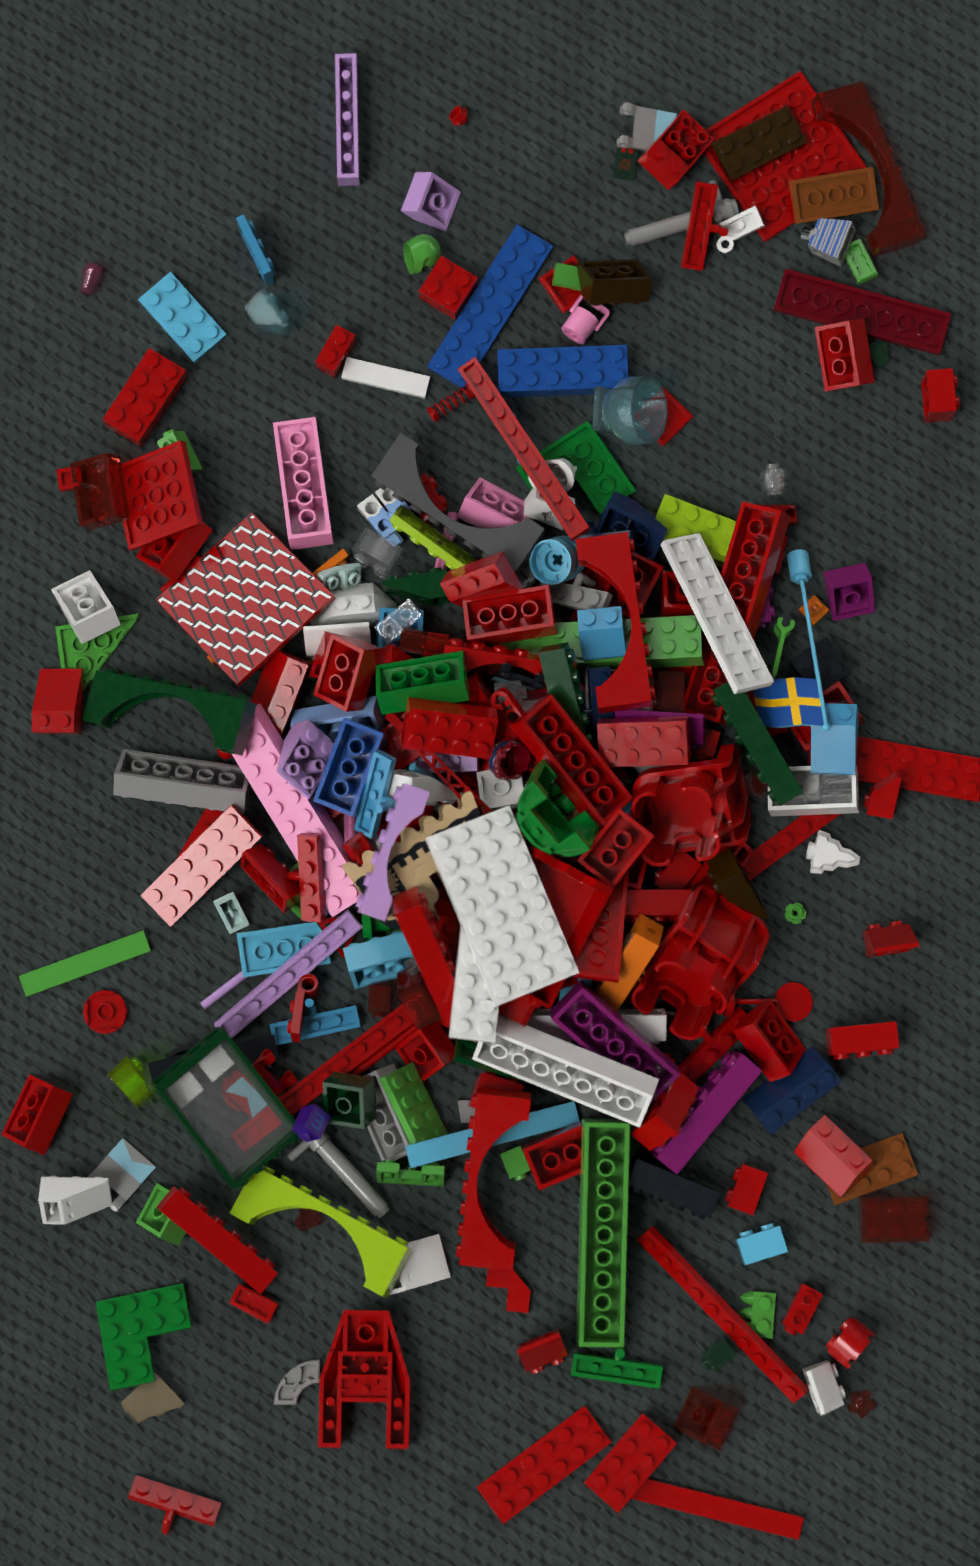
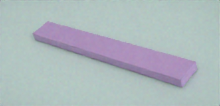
M347 909L214 1023V1026L225 1029L228 1035L233 1038L298 983L301 976L311 972L362 928V924Z

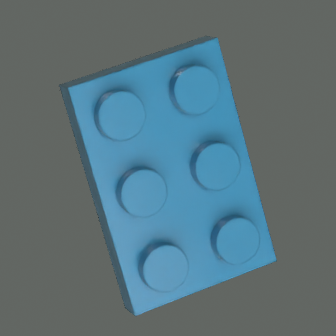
M243 214L236 218L239 231L266 286L274 283L273 276L276 275L274 266L269 257L265 258V248L260 238L256 239V230L251 219L246 220Z

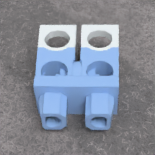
M388 488L385 491L378 489L375 492V496L373 494L357 505V509L384 542L387 541L395 549L403 543V539L397 533L399 531L392 526V522L389 520L400 505H403L411 512L412 510L405 501L402 503L392 496L394 492Z

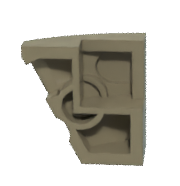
M155 1372L156 1382L139 1385L121 1402L122 1408L137 1423L147 1421L152 1416L164 1415V1412L175 1408L182 1409L185 1406L182 1400Z

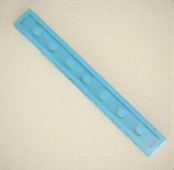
M575 1101L530 1112L529 1121L523 1120L512 1126L492 1146L566 1127L578 1122L579 1117ZM466 1129L406 1145L410 1168L471 1152L467 1151L468 1137L473 1136V1129Z

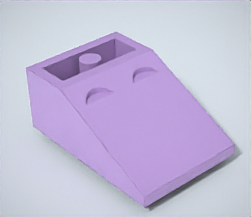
M309 720L293 724L284 739L276 772L304 797L310 799L322 778L334 742Z

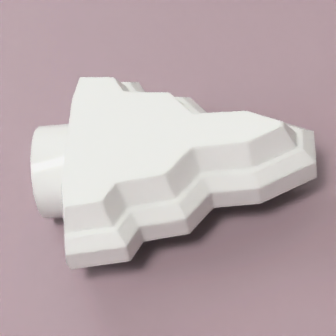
M821 830L818 831L815 842L809 841L806 859L811 860L810 873L814 874L834 871L837 867L849 868L857 866L860 861V856L851 849L843 848L840 841L831 838L830 833Z

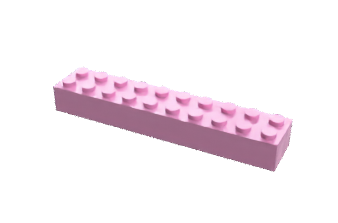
M257 704L243 756L232 754L297 861V835L300 833L321 835L324 905L330 915L334 917L356 904L360 894L354 883L342 869L344 863L353 861L343 848L344 838L325 807L313 801L316 794L315 791L311 798L307 799L276 772L284 741L262 705Z

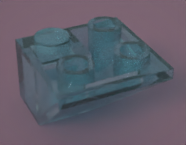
M262 288L245 305V313L258 331L282 336L290 335L289 327L291 325L287 314L283 309L279 311L278 301L273 293H268L265 288Z

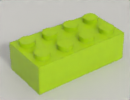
M664 494L655 517L668 529L663 541L700 533L715 565L723 567L736 521Z

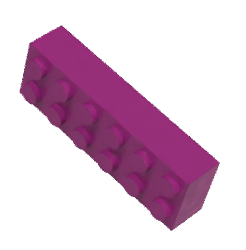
M582 980L550 1010L551 1020L584 1049L659 1079L650 1104L680 1075L678 1066Z
M732 1051L731 1053L727 1052L720 1061L722 1063L717 1070L713 1069L706 1078L708 1081L703 1087L699 1086L695 1095L697 1099L688 1110L689 1116L680 1126L682 1128L681 1132L675 1138H669L662 1147L657 1146L649 1151V1154L669 1171L676 1175L680 1172L762 1072L743 1054Z

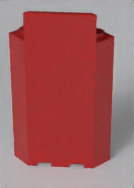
M530 845L528 848L529 854L572 957L576 961L614 889ZM566 979L499 1005L498 1013L525 1027L535 1008L540 1009L541 1006L548 1009L551 1008Z

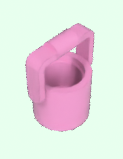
M582 295L578 297L569 310L571 315L561 328L568 338L578 344H584L594 330L597 332L609 316V310L603 304L599 306L591 305L604 314L600 322L588 310L577 307L582 298H584Z

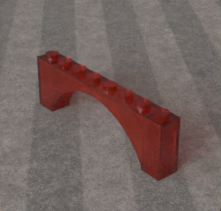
M863 82L818 93L810 102L817 120L834 124L855 137L868 150L879 169L884 191L883 208L876 228L866 236L873 257L918 244L926 236L924 226L919 221L916 207L912 204L909 196L908 187L903 182L900 168L896 165L892 148L887 143L885 131L880 126L877 112L871 104L869 92L864 87Z

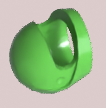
M428 234L416 235L404 243V259L410 274H419L425 266L432 268L441 256L439 242Z

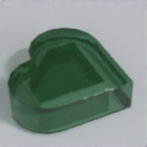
M887 341L869 343L872 364L877 368L885 367L889 361Z

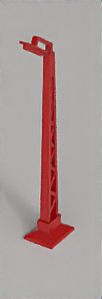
M394 713L386 714L385 718L401 734L403 722ZM415 750L460 800L462 796L455 788H464V793L471 791L473 797L479 802L476 803L477 807H483V815L493 812L434 752L427 753ZM426 756L432 757V763L428 760ZM438 761L443 767H436V762ZM439 771H447V779ZM452 776H453L460 784H451ZM521 833L524 842L527 845L530 841L525 837L523 833Z

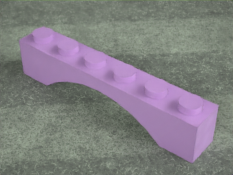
M402 783L401 787L397 786L393 796L396 803L394 808H389L385 819L389 821L386 830L382 829L378 842L381 843L379 851H374L371 859V864H374L371 873L367 872L363 885L366 886L364 894H359L356 902V907H359V913L382 921L386 920L392 903L387 881V863L390 850L403 828L413 819L423 814L430 792L406 783Z

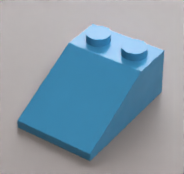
M825 703L827 720L831 728L825 731L822 727L811 726V774L855 775L859 725L857 704Z

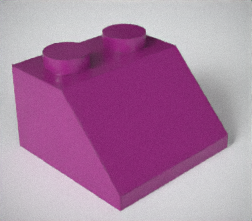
M866 563L823 572L825 592L833 621L875 612L872 576Z

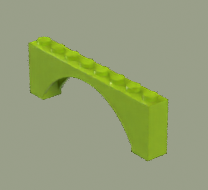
M267 1166L260 1173L253 1174L249 1178V1182L241 1190L230 1211L231 1215L248 1224L255 1225L257 1220L269 1214L287 1209H312L327 1214L344 1227L356 1244L365 1271L366 1282L363 1286L382 1297H389L413 1250L407 1247L409 1242L398 1236L395 1240L388 1236L389 1232L379 1226L376 1229L368 1226L370 1221L360 1216L357 1219L349 1215L351 1211L340 1205L336 1209L330 1205L331 1200L321 1195L319 1198L312 1196V1190L303 1185L297 1188L292 1185L294 1182L292 1179L284 1175L281 1178L273 1175L275 1170Z

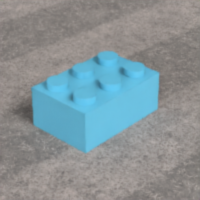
M395 931L385 937H374L363 943H352L348 947L343 948L349 974L355 989L409 975L407 970L412 968V966L408 968L404 964L407 959L414 957L402 931Z

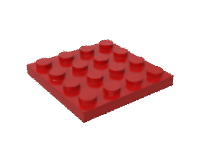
M177 441L111 468L129 550L135 551L203 525L185 441Z

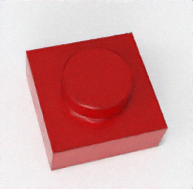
M78 466L56 469L60 492L82 489Z

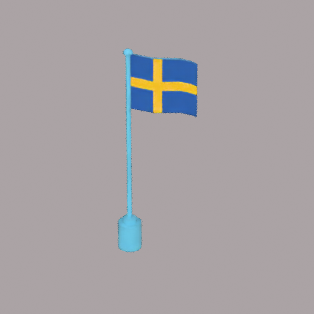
M799 549L789 552L787 554L791 581L801 586L816 679L796 677L774 679L771 686L753 690L757 714L765 727L814 726L822 727L823 730L828 731L831 725L828 724L805 589V583L812 578L808 552Z

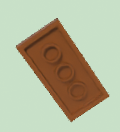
M873 167L789 181L795 224L816 221L820 218L828 219L879 210Z
M903 1133L860 1148L873 1160V1169L845 1196L840 1198L828 1186L827 1188L833 1204L837 1205L917 1176L918 1173Z

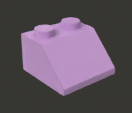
M415 172L401 212L413 220L446 231L461 192L433 172Z

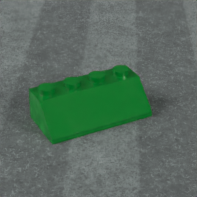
M463 651L376 665V697L382 715L406 711L408 697L452 703L469 701V683Z

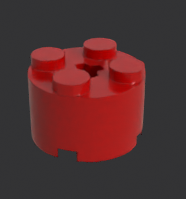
M848 1317L840 1328L843 1331L840 1336L834 1335L826 1345L828 1348L827 1353L846 1369H849L851 1366L848 1363L849 1360L854 1363L870 1343L868 1337L873 1339L876 1335L855 1317L853 1320Z

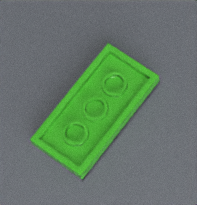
M413 1062L379 1078L410 1144L448 1134Z

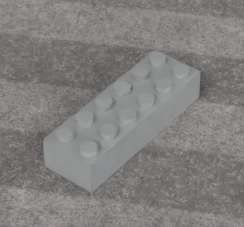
M127 749L122 750L114 773L113 795L124 798L143 799L145 801L164 802L166 804L206 808L209 810L226 811L231 805H234L244 814L251 791V785L238 765Z

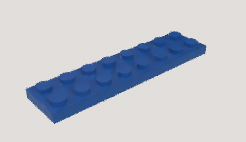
M516 225L427 365V368L456 386L465 389V384L467 383L457 368L476 357L479 363L482 362L549 256L553 245Z

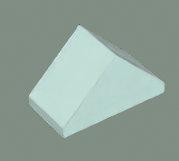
M234 892L213 901L229 934L250 925Z

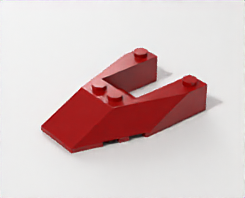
M343 1310L319 1380L318 1447L341 1448L343 1402H387L386 1449H409L410 1378L389 1311Z

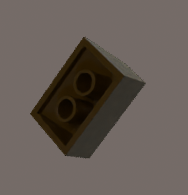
M637 259L577 261L581 295L588 304L599 306L601 304L619 305L621 303L639 304L640 302H649L653 278Z

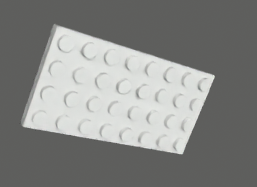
M510 806L498 809L425 839L494 1007L579 973Z

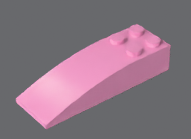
M316 417L273 423L290 550L333 544V536Z

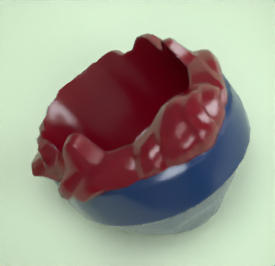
M504 741L493 750L489 759V768L496 778L502 780L519 779L523 772L531 767L530 750L526 745L517 741Z

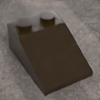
M730 848L717 854L712 859L706 860L710 868L707 870V873L718 895L722 893L728 902L763 919L769 918L758 892Z

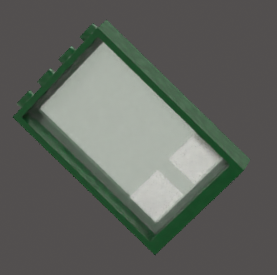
M216 1027L149 1084L228 1186L235 1190L244 1187L253 1174H258L264 1170L265 1164L269 1160L279 1157L284 1147L295 1143L299 1139L298 1134L292 1131L295 1123L294 1118L225 1029L221 1027Z

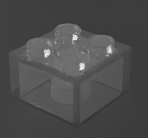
M366 527L352 549L353 556L356 559L355 563L361 564L363 568H367V566L375 570L374 573L383 579L393 576L404 558L402 547Z

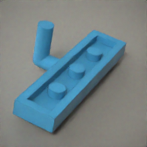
M380 749L373 753L354 830L362 832L363 835L370 839L377 836L382 813L388 811L389 808H394L396 803L387 794L397 759Z
M312 999L305 1001L309 1016L304 1017L301 1040L361 1027L356 1005L317 1014L315 1002ZM288 1020L269 1024L271 1034H274L276 1046L292 1043L291 1034L287 1033Z

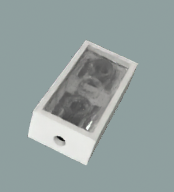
M811 766L789 767L803 793L782 805H779L778 802L773 804L768 795V811L771 817L859 813L858 769L856 766L855 775L811 774Z

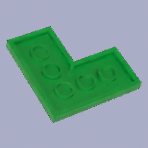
M588 421L539 452L545 461L563 458L568 460L573 466H577L574 482H577L599 516L603 514L614 491L626 497L636 493V490ZM520 464L516 467V470L531 491L533 487L529 482L527 473Z
M183 1283L96 1302L110 1391L156 1382L148 1338L192 1329Z

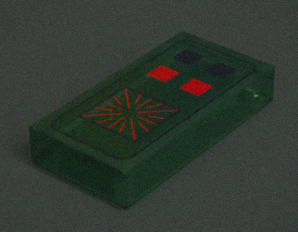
M617 147L612 178L634 180L638 149Z

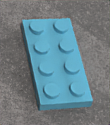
M171 272L138 299L194 364L227 337V334Z
M304 922L236 933L243 977L273 973L321 932V929L316 922ZM330 956L319 965L331 964Z

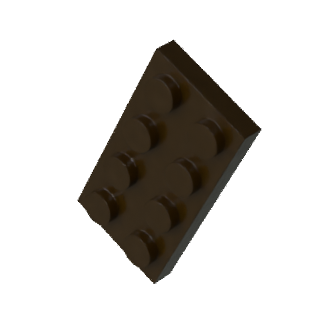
M785 106L713 142L711 147L732 183L805 146L807 140L788 106Z

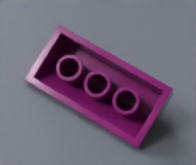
M638 710L615 712V718L688 716L690 751H699V748H705L707 722L704 714Z

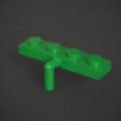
M616 1347L614 1357L574 1352L571 1376L660 1389L663 1365L623 1359L625 1356L624 1347Z

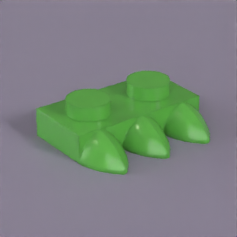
M757 1291L744 1293L740 1298L745 1303L752 1305V1307L742 1309L739 1314L751 1321L747 1322V1324L760 1338L772 1339L776 1293Z

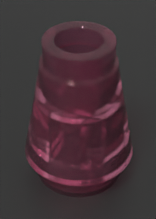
M87 262L86 266H83L80 292L92 295L104 274L102 273L103 267L91 262Z

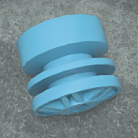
M566 535L542 540L534 546L530 553V569L535 578L544 584L554 585L572 580L585 567H579L576 540L571 541L569 536Z

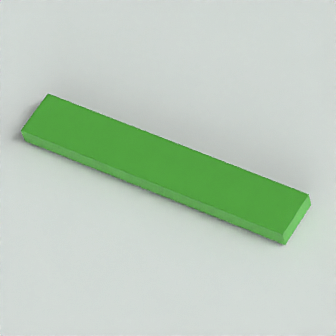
M143 930L20 975L19 978L25 996L29 997L152 951Z

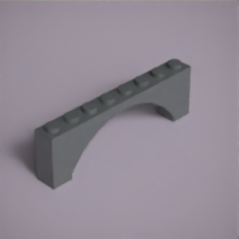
M400 433L371 475L376 480L374 484L384 491L388 488L394 492L392 496L403 503L406 500L411 504L409 508L419 515L422 512L429 516L427 520L437 527L440 524L447 528L446 533L455 539L457 536L464 539L463 544L474 551L477 548L482 551L481 556L483 558L503 551L517 575L529 558L534 546L540 542L546 533V530L528 517L524 521L510 526L489 529L467 526L447 517L433 504L424 488L418 462V452L421 447Z

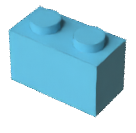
M770 1223L761 1226L762 1231L753 1233L752 1229L739 1233L740 1238H737L736 1242L744 1265L788 1252L780 1226L774 1227V1224Z

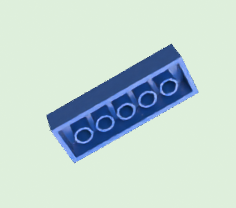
M627 345L497 350L498 390L503 398L628 393Z

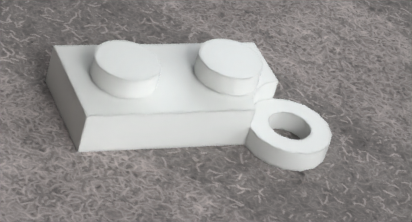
M756 206L717 224L724 226L728 230L726 236L718 239L717 248L722 253H729L734 248V241L765 227ZM723 241L729 242L728 248L722 247Z

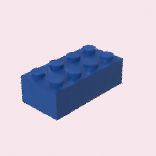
M343 718L313 801L351 817H357L373 753L379 749L385 752L391 734L356 720Z

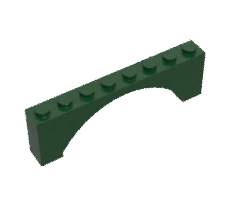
M105 668V672L96 670L83 721L94 726L111 729L112 724L120 716L143 702L157 698H179L191 703L207 721L215 740L214 748L225 753L243 756L257 706L249 701V697L237 694L236 697H231L230 693L219 690L217 694L211 693L212 690L204 687H199L198 690L192 689L193 686L184 683L175 686L173 682L161 679V682H155L154 678L142 676V679L136 678L137 675L128 672L119 675L118 671Z

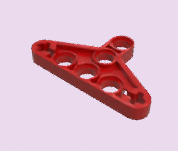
M498 688L491 696L492 708H496L499 718L496 730L498 741L494 742L493 750L507 740L524 744L510 725L514 721L510 719L509 714L510 712H515L520 717L525 711L509 689ZM499 696H500V697H503V696H504V697L506 698V700H505V701H499L498 698H499ZM509 705L512 706L506 712L503 711ZM531 753V767L528 770L532 772L539 762Z

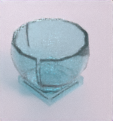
M638 375L620 379L612 389L602 386L595 387L592 430L616 436L626 444L639 446L657 442L664 432L667 420L666 399H642L665 397L661 384L652 376Z

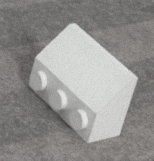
M369 622L303 627L307 660L314 659L325 631L364 640L371 644Z

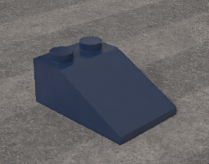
M614 491L601 516L595 534L633 530L635 553L654 561L668 529L635 500Z

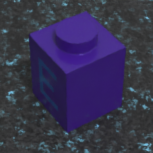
M316 1104L302 1107L292 1131L298 1134L301 1140L306 1142L321 1139L331 1116Z

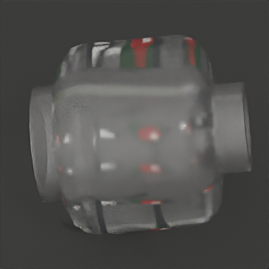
M779 463L766 465L767 469L760 472L761 490L767 492V496L784 494V490L789 487L787 469L780 468Z

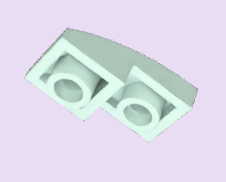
M345 564L323 570L318 573L317 579L329 591L338 587L347 590L361 583V564Z

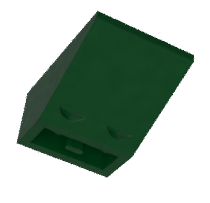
M433 568L429 570V573L420 574L418 571L407 574V577L399 578L398 575L386 577L385 581H382L383 592L429 607L452 603L440 585V582L447 573V570H442V568Z

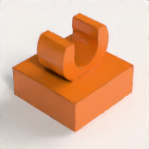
M815 595L808 600L811 625L814 626L829 612V609ZM803 605L798 611L806 618Z

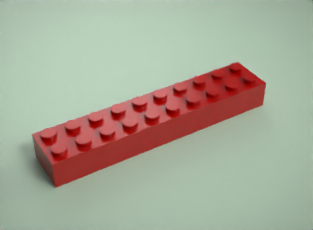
M742 501L721 571V577L754 640L791 516L781 510ZM703 632L704 665L693 666L680 712L704 714L705 720L728 726L723 718V715L726 714L722 706L718 708L711 697L715 695L713 690L728 682Z

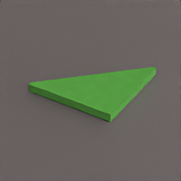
M139 614L119 616L120 626L83 644L80 643L70 624L55 626L61 669H83V692L93 680L96 670L102 668L139 619Z

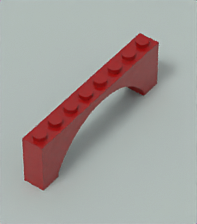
M628 532L575 539L579 567L586 566L611 583L624 600L631 619V636L623 660L606 682L601 686L595 687L599 714L652 707L651 700L656 698L654 686H649L648 678H653L651 665H646L645 658L650 657L648 643H643V636L647 635L645 622H640V615L644 614L642 601H637V594H640L641 591L639 580L635 581L634 573H638L636 559L632 560L631 552H635L634 541L629 539Z
M478 1087L477 1094H472L471 1108H475V1116H470L469 1129H473V1136L468 1137L467 1151H471L470 1159L466 1158L464 1172H469L468 1180H463L462 1193L466 1194V1202L461 1201L460 1215H464V1223L459 1222L458 1236H462V1243L457 1244L456 1257H460L459 1265L513 1271L515 1242H511L504 1237L488 1218L479 1197L478 1172L482 1160L492 1144L512 1126L523 1120L529 1121L531 1093Z

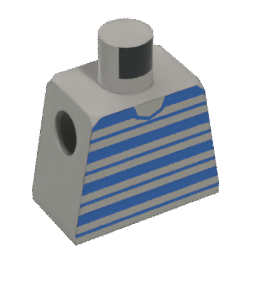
M820 218L817 220L815 228L803 227L801 239L809 241L808 246L814 255L842 267L856 229L852 221Z

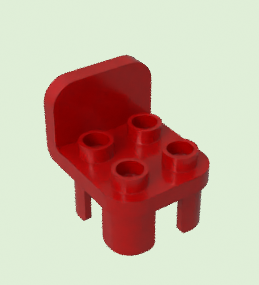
M736 743L721 745L717 759L692 762L688 765L650 768L637 776L632 789L633 802L631 810L633 819H637L639 824L656 836L642 854L643 859L650 865H670L675 853L696 851V861H706L715 857L720 847L740 845L747 841L751 827V808L741 757Z
M705 884L698 886L688 897L680 918L661 938L659 947L644 969L646 971L645 974L639 976L641 980L640 982L638 981L632 994L633 1005L643 1014L649 1015L659 996L677 1009L669 1028L671 1033L684 1040L699 1038L706 1030L711 1016L715 1012L719 1015L724 1012L731 995L757 968L769 939V931L765 923L753 913L728 902L722 893L718 895L713 886Z

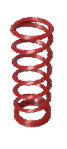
M465 384L466 390L461 387L459 388L460 395L453 391L454 399L449 395L446 397L447 402L441 399V407L437 403H434V410L430 406L429 408L427 407V411L434 422L438 421V419L440 420L436 406L447 416L442 401L453 412L448 397L458 408L460 406L455 394L466 404L461 390L466 393L470 400L475 398L467 384Z

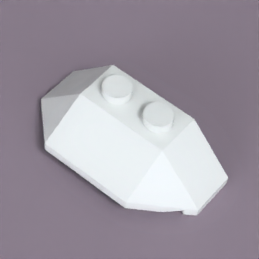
M374 583L357 584L347 590L338 587L330 591L336 599L311 621V626L369 622L370 627L377 626L379 608L397 609V603Z

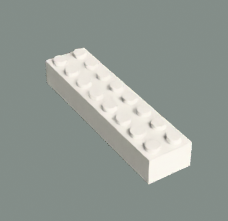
M500 1014L497 1017L495 1043L478 1042L472 1058L475 1061L639 1128L659 1081L655 1077L527 1025L524 1027Z

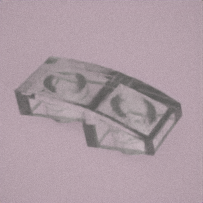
M409 598L374 628L385 642L389 644L422 617L423 614Z

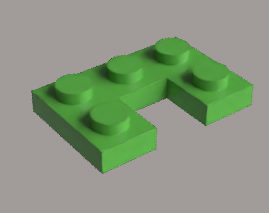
M383 1160L382 1162H377V1183L444 1187V1166L432 1162L422 1165V1171H418L415 1167H406L405 1170H400V1163H396L394 1160Z

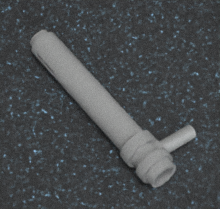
M712 180L709 183L717 184V181ZM719 187L711 222L713 224L721 223L723 219H729L739 214L735 199H722ZM690 212L627 230V233H624L627 246H636L686 231Z
M325 1131L321 1139L310 1142L302 1141L287 1155L293 1162L310 1147L314 1152L317 1151L374 1216L377 1215L381 1218L389 1210L385 1200L331 1142L330 1136Z

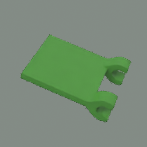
M779 617L774 626L773 632L777 638V645L770 671L773 680L777 675L784 640L794 628L795 620H791L790 625L784 627L782 625L783 618Z

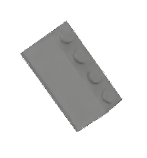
M394 1064L365 1075V1077H371L375 1080L376 1119L367 1128L381 1161H395L407 1156L405 1146L410 1145L379 1078L397 1070Z

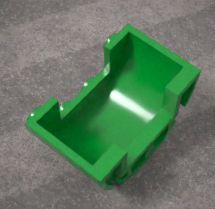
M543 759L533 769L519 797L517 812L519 826L525 837L535 847L548 854L556 853L563 854V857H569L585 853L590 850L600 826L587 810L570 821L567 820L543 788L557 778L556 773Z

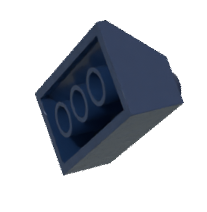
M812 1046L803 1053L791 1075L773 1082L765 1081L742 1100L766 1132L771 1135L842 1080L830 1064Z

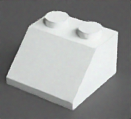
M826 1360L802 1369L817 1413L824 1415L844 1405L843 1399L846 1396L842 1385H837L835 1378L838 1377V1372L834 1364L830 1365V1362Z

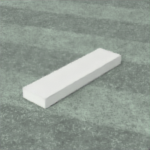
M346 357L341 377L343 380L424 399L430 381V376Z

